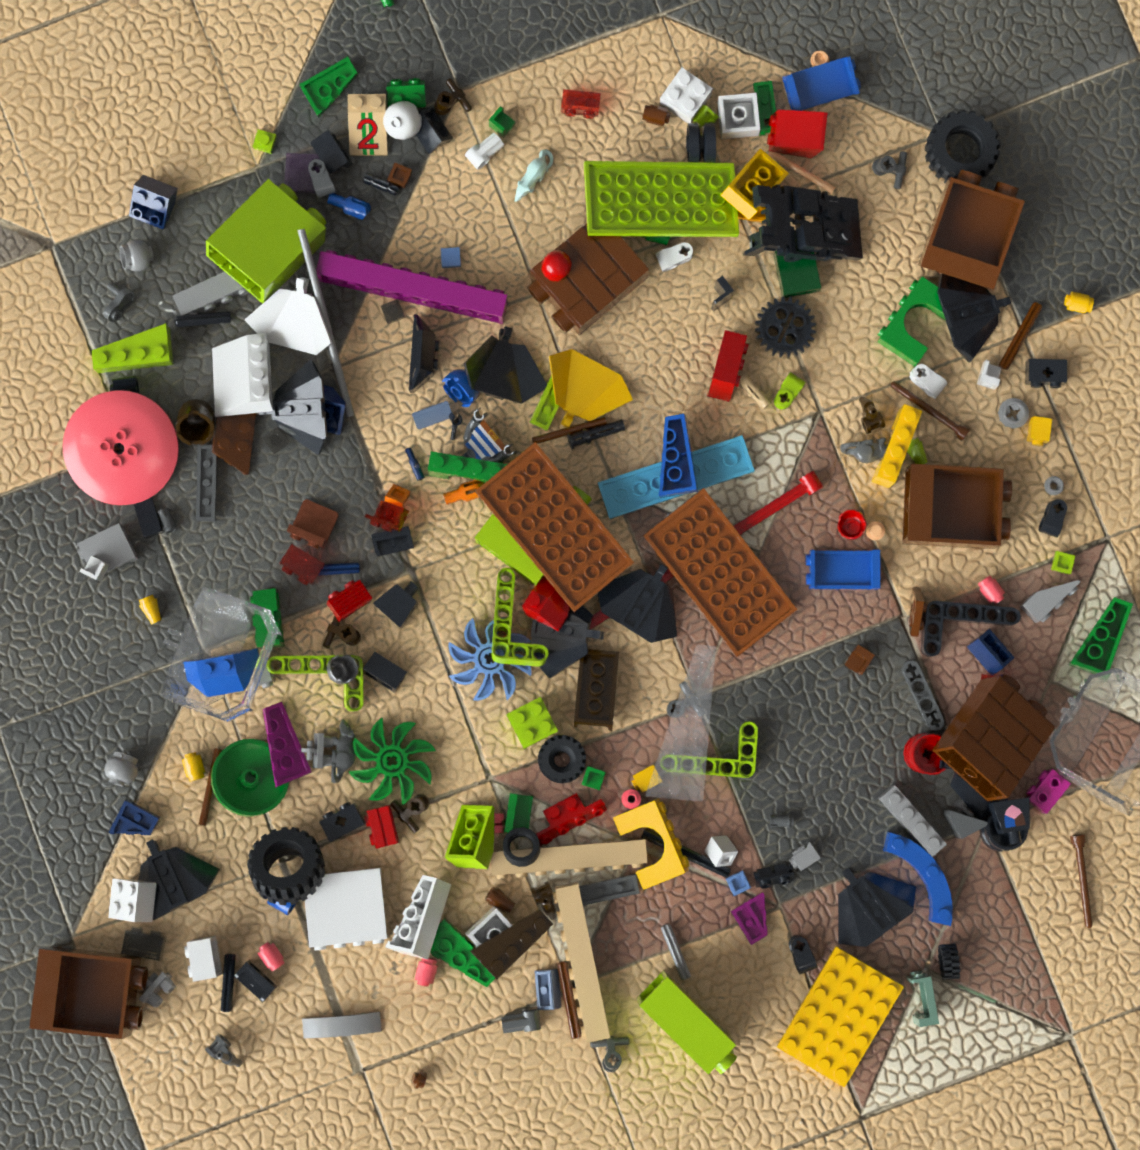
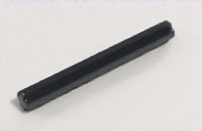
M644 829L641 835L643 839L664 848V841L661 835L649 829ZM682 845L681 852L689 861L725 878L729 876L731 872L729 867H715L710 858Z

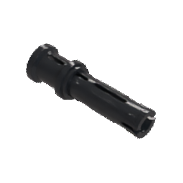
M620 419L619 421L593 429L583 428L582 431L577 433H567V439L571 450H573L576 446L589 445L593 440L625 431L623 420ZM613 428V429H611V430L598 433V432H600V431Z

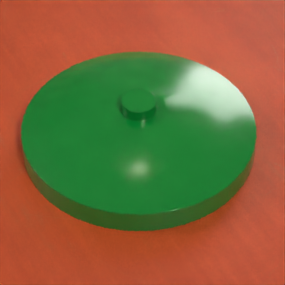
M243 739L227 746L216 758L211 772V785L218 801L230 812L245 817L260 816L273 810L283 800L289 787L288 782L275 788L268 743L257 739Z

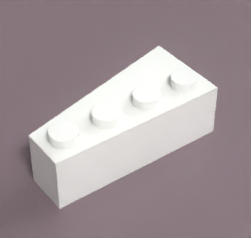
M423 875L411 897L413 901L403 912L404 918L399 926L396 925L393 931L395 935L392 941H388L385 947L402 954L428 960L451 884L438 878Z

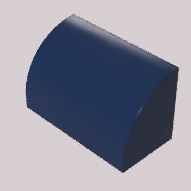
M990 628L967 646L991 676L1002 670L1015 658Z

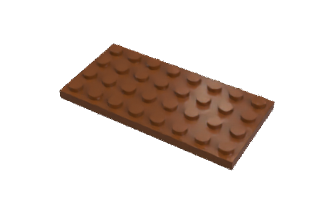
M536 442L475 491L573 612L634 563Z
M704 488L642 535L736 657L797 610Z

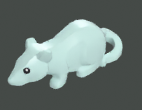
M541 150L539 158L534 159L528 165L524 177H522L521 181H518L515 202L521 200L529 192L532 193L536 183L543 180L545 173L548 172L554 160L549 150ZM545 155H548L550 158L548 166L545 160Z

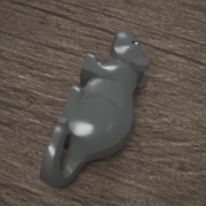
M886 438L877 439L876 443H873V440L842 444L840 450L844 454L853 455L859 462L867 464L883 458L888 444L884 443Z
M342 719L339 725L340 737L333 736V746H336V750H332V783H339L344 772L355 761V752L352 746V739L355 738V734L344 719Z

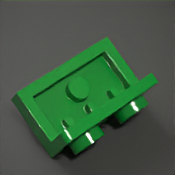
M411 78L409 81L392 79L390 82H387L388 107L399 101H408L417 108L426 107L425 81L420 78Z

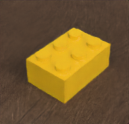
M760 148L722 192L721 196L750 220L761 208V206L754 208L752 188L757 185L769 186L770 188L777 184L780 185L789 173Z

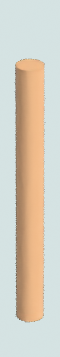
M769 151L768 155L772 159L832 194L836 187L779 153Z

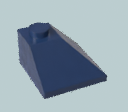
M323 385L327 432L341 435L346 402L333 387Z

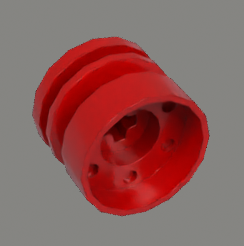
M920 733L909 738L903 751L904 760L908 767L915 772L928 775L940 774L946 770L939 768L940 760L942 759L932 751L941 736ZM924 750L928 751V753L925 754L926 757L922 756Z

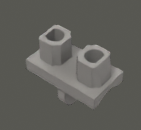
M314 733V744L313 741H307V748H301V752H307V760H312L313 755L312 768H323L332 765V755H323L324 747H333V737L324 736V733Z
M164 972L159 976L156 973H153L150 977L148 976L145 992L139 1000L150 1004L154 1008L159 1007L163 999L158 995V992L162 989L169 994L176 987L171 980L172 976Z

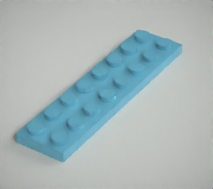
M743 435L692 452L698 490L755 471ZM662 462L597 483L609 520L686 494L665 498L659 497Z

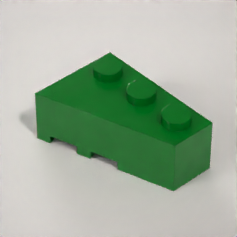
M278 589L253 591V596H250L251 607H254L252 618L256 630L255 643L257 648L285 647Z

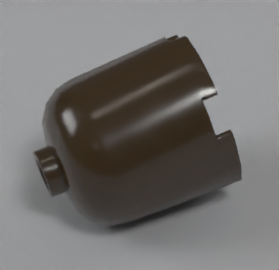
M188 400L183 403L178 412L176 422L177 436L187 445L206 444L214 434L215 415L213 408L204 400Z

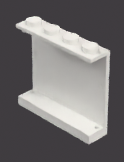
M382 868L328 873L324 875L320 887L316 886V892L313 895L309 894L307 896L308 899L305 900L309 947H314L315 950H324L327 945H334V948L346 947L345 943H353V946L365 945V941H373V944L384 943V939L389 938L386 930L382 891Z

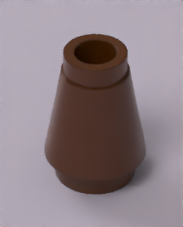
M492 887L485 898L488 905L508 913L511 912L515 905L499 888Z

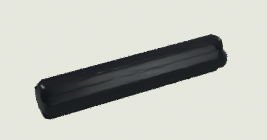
M230 312L180 315L174 318L176 327L231 322Z
M225 954L220 1008L222 1012H230L232 1010L235 954Z

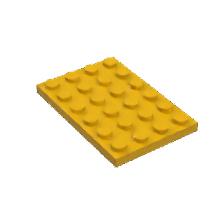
M835 946L778 1042L777 1048L845 1087L904 986Z

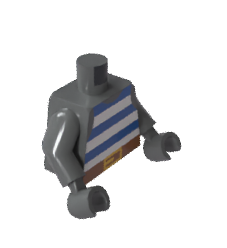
M480 407L474 411L473 417L466 427L463 444L468 451L462 457L503 463L510 456L516 455L518 451L511 452L510 447L514 444L505 446L484 420L481 422L488 414L486 412L481 416L479 414Z

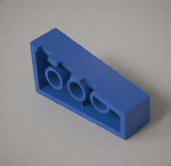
M685 414L665 417L659 497L665 498L698 492Z

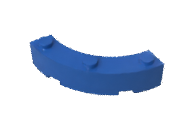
M887 832L883 851L892 853L909 863L925 884L929 896L928 921L951 926L953 913L952 897L945 875L939 865L926 850L915 842L901 835Z

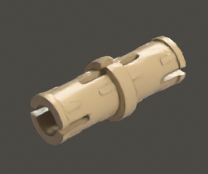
M748 374L740 378L739 383L749 393L748 396L753 398L762 410L772 403L761 391L762 388L759 385L757 386Z

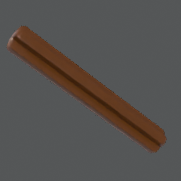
M1034 302L999 363V367L1002 369H1009L1042 309L1041 304Z
M562 961L557 964L568 1025L571 1038L577 1039L581 1037V1031L568 971V962Z

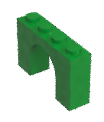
M921 277L919 281L914 280L909 287L912 290L909 296H903L899 302L901 307L898 312L895 310L888 318L891 321L887 327L883 326L877 334L880 336L877 341L878 343L914 367L919 363L928 347L907 333L904 326L905 314L913 308L924 307L945 320L937 294L938 287L924 277Z
M431 451L428 473L431 477L449 480V476H457L486 483L507 464Z

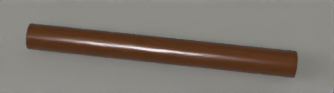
M602 417L532 437V441L539 444L567 436V433L580 432L583 428L591 429L607 424L606 418Z
M214 748L199 825L206 826L213 795L211 772L216 758L222 752L221 749Z

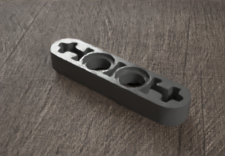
M907 661L902 665V674L928 729L933 731L940 730L944 726V718L917 662ZM908 664L915 666L913 673L915 676L919 674L920 678L910 682L909 678H913L910 672H906ZM917 681L922 682L924 685V689L920 693L914 690V684ZM924 699H929L932 702L931 709H923L922 701ZM934 710L936 711V713H934L933 716L935 719L940 720V722L937 723L938 727L930 724V722H932L931 715L926 717L925 713H930Z

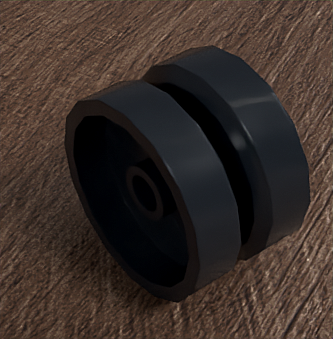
M704 122L702 135H700V127L697 123H687L686 153L688 162H700L702 153L705 163H716V130L714 122Z
M991 814L982 819V821L988 823L986 827L980 829V837L983 843L991 850L997 852L1014 850L1020 847L1027 838L1028 830L1020 831L1022 843L1010 845L1008 833H997Z

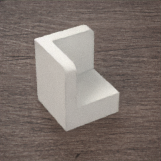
M985 360L982 364L977 384L995 390L999 386L1001 367L989 364L990 361Z
M91 556L85 569L81 568L79 572L101 582L110 564Z
M713 836L705 848V853L715 867L731 866L738 850L727 836Z

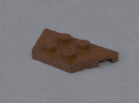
M256 413L216 417L212 453L224 459L229 465L237 468L242 474L249 475Z

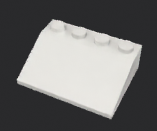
M266 333L246 335L212 348L215 417L273 411L270 346Z

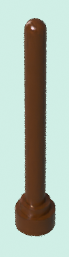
M895 381L891 383L892 389L953 430L954 434L957 435L956 438L960 441H963L971 430L966 425L956 424Z
M1086 835L1070 836V842L1076 850L1084 923L1086 928H1091L1093 923L1083 850L1086 843Z

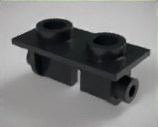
M786 863L774 866L775 873L772 874L770 867L757 869V871L753 872L754 879H756V888L766 889L774 884L787 885L791 883V881H794L792 865Z

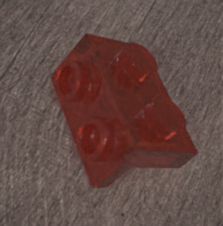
M563 89L561 114L567 117L581 115L586 119L598 117L601 93Z
M381 500L374 516L365 514V518L369 519V524L380 528L381 526L382 529L392 532V529L400 532L409 510Z
M293 544L290 545L279 562L283 572L290 576L292 573L299 577L297 580L306 586L308 584L314 585L315 579L325 565Z

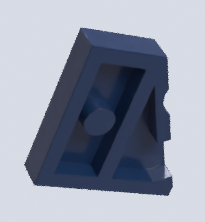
M126 799L108 833L151 835L161 817Z

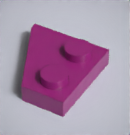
M763 892L731 910L732 915L750 945L768 935L765 895Z

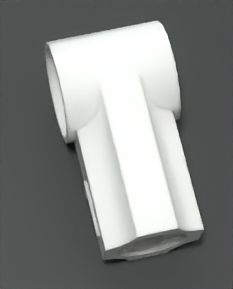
M492 133L479 145L476 144L471 147L465 156L479 170L489 162L495 153L504 147V143L497 134Z

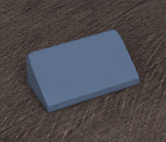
M444 401L414 412L412 416L417 429H422L449 419V414L452 411L448 401Z
M558 969L536 970L537 1009L555 1010L561 1008Z

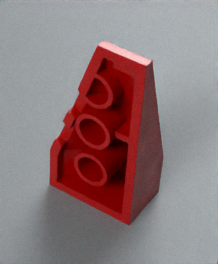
M545 576L533 588L522 605L526 616L557 631L561 629L570 612L568 604Z

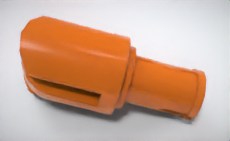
M473 479L460 484L459 489L443 493L446 504L449 505L462 499L468 502L480 498L475 491L484 483Z

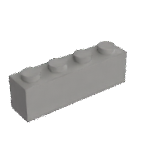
M224 271L172 295L181 315H192L203 311H212L216 308V305L220 303L227 304L233 300V297L238 295L244 296L249 292Z
M891 785L878 797L918 845L932 857L947 845L895 785Z

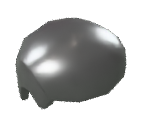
M337 655L327 663V674L330 680L337 684H347L358 675L359 667L356 660L350 655Z

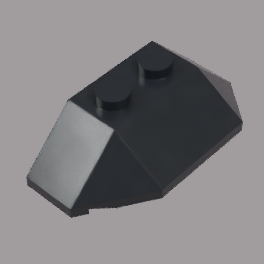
M414 314L409 377L410 393L416 392L434 376V370H438V359H435V352H439L440 341L436 340L434 332L416 314Z

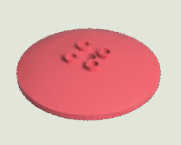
M108 391L88 399L71 416L63 437L64 461L74 482L89 496L112 505L136 504L154 496L168 483L178 461V436L170 417L152 399L132 391ZM117 443H121L124 446L122 454H118L114 450V446Z

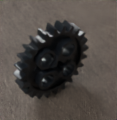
M784 296L780 302L774 298V305L767 302L768 309L762 307L761 311L763 314L758 313L757 317L760 320L755 321V325L760 326L755 329L756 333H760L756 339L763 340L760 347L766 345L765 352L771 349L773 350L772 356L777 352L779 353V358L786 354L787 359H789L791 353L797 357V351L803 354V346L806 348L810 347L807 341H814V338L810 335L816 334V331L812 328L816 327L817 323L811 322L815 316L808 315L811 309L805 310V303L801 306L798 305L799 299L793 303L792 297L789 298L788 302L785 301ZM782 311L786 318H777L776 312ZM793 313V317L789 323L788 329L786 330L782 341L778 343V338L783 330V326L785 325L789 317V314ZM800 319L803 322V326L796 327L793 324V320ZM774 328L777 330L778 335L771 336L768 330ZM792 336L795 339V343L788 344L785 338Z

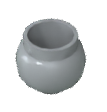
M139 239L130 240L126 245H120V259L124 270L130 269L136 272L146 270L150 265V261H153L151 246H147L146 242Z
M114 752L113 757L108 759L104 768L105 775L110 778L109 782L121 787L124 784L132 783L138 773V767L136 766L138 759L124 753Z

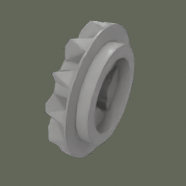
M1017 398L1005 400L1000 405L998 411L999 421L1005 427L1012 429L1023 426L1029 417L1027 405ZM1010 409H1012L1013 411L1020 410L1018 414H1016L1015 419L1013 416L1007 417L1010 413Z

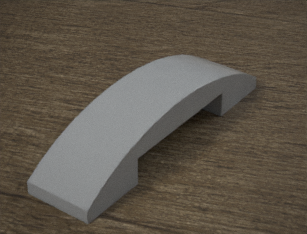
M380 1012L302 1018L304 1038L340 1037L382 1031Z

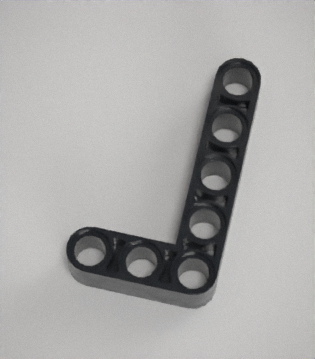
M946 601L929 602L926 612L923 613L924 626L921 638V652L926 657H933L939 654L942 643L943 620L1012 626L1020 621L1021 614L1019 610L1012 607ZM931 605H935L938 608L937 615L930 613L929 608ZM950 607L956 608L957 615L955 617L949 614ZM970 608L976 611L974 619L968 616ZM989 610L995 613L994 620H990L987 617ZM1008 612L1014 614L1013 622L1007 620L1006 614ZM929 624L936 626L937 631L935 634H931L928 631ZM928 643H932L935 646L934 653L927 651Z

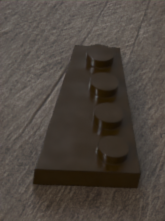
M537 910L469 951L498 979L553 923L541 910Z

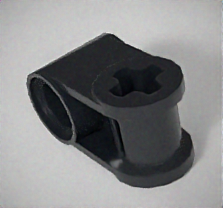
M1058 499L1047 504L1039 525V532L1056 538L1060 535L1067 512L1065 501ZM1058 505L1057 508H1059L1060 511L1056 512V509L1053 508V506Z
M800 935L792 936L788 944L799 975L818 968L807 940ZM796 941L803 943L800 945V949L794 947L797 945Z

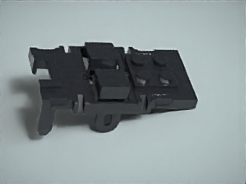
M778 184L771 188L762 185L752 188L754 208L758 206L766 207V209L761 211V214L766 216V219L762 221V224H766V226H761L758 232L750 235V249L744 251L743 256H755L764 251H777L778 256H784L785 262H795L801 259L828 261L831 259L858 261L863 259L858 199L837 198V196L828 195L827 191L821 192L820 190L780 186ZM794 213L795 217L791 218L790 215ZM805 216H813V222L806 221ZM790 222H792V223L795 225V228H796L795 231H794V227L791 226V223H790Z

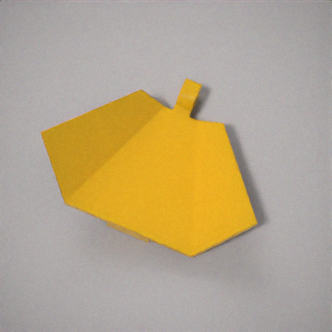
M569 349L549 356L555 403L567 411L560 423L561 425L570 427L574 416L591 421L633 400L622 375L583 354Z

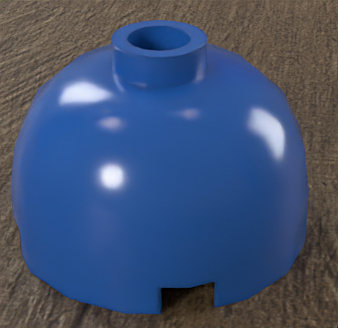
M464 369L453 370L442 380V382H445L443 388L447 395L455 403L458 400L463 403L462 407H469L479 396L480 392L470 388Z

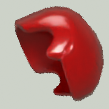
M554 250L544 257L541 270L543 275L550 281H561L571 271L572 262L569 255L564 251Z
M851 509L839 515L837 527L843 537L855 540L865 533L867 523L861 512Z

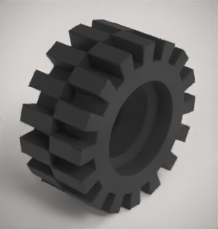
M955 943L939 945L938 958L942 980L959 979L960 962L957 945Z

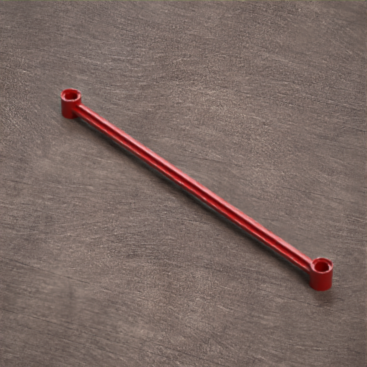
M813 470L799 479L801 482L799 485L733 527L741 535L804 494L808 493L810 496L824 486ZM669 569L666 570L660 580L663 583L674 577ZM601 610L593 616L589 630H592L610 617L603 614Z

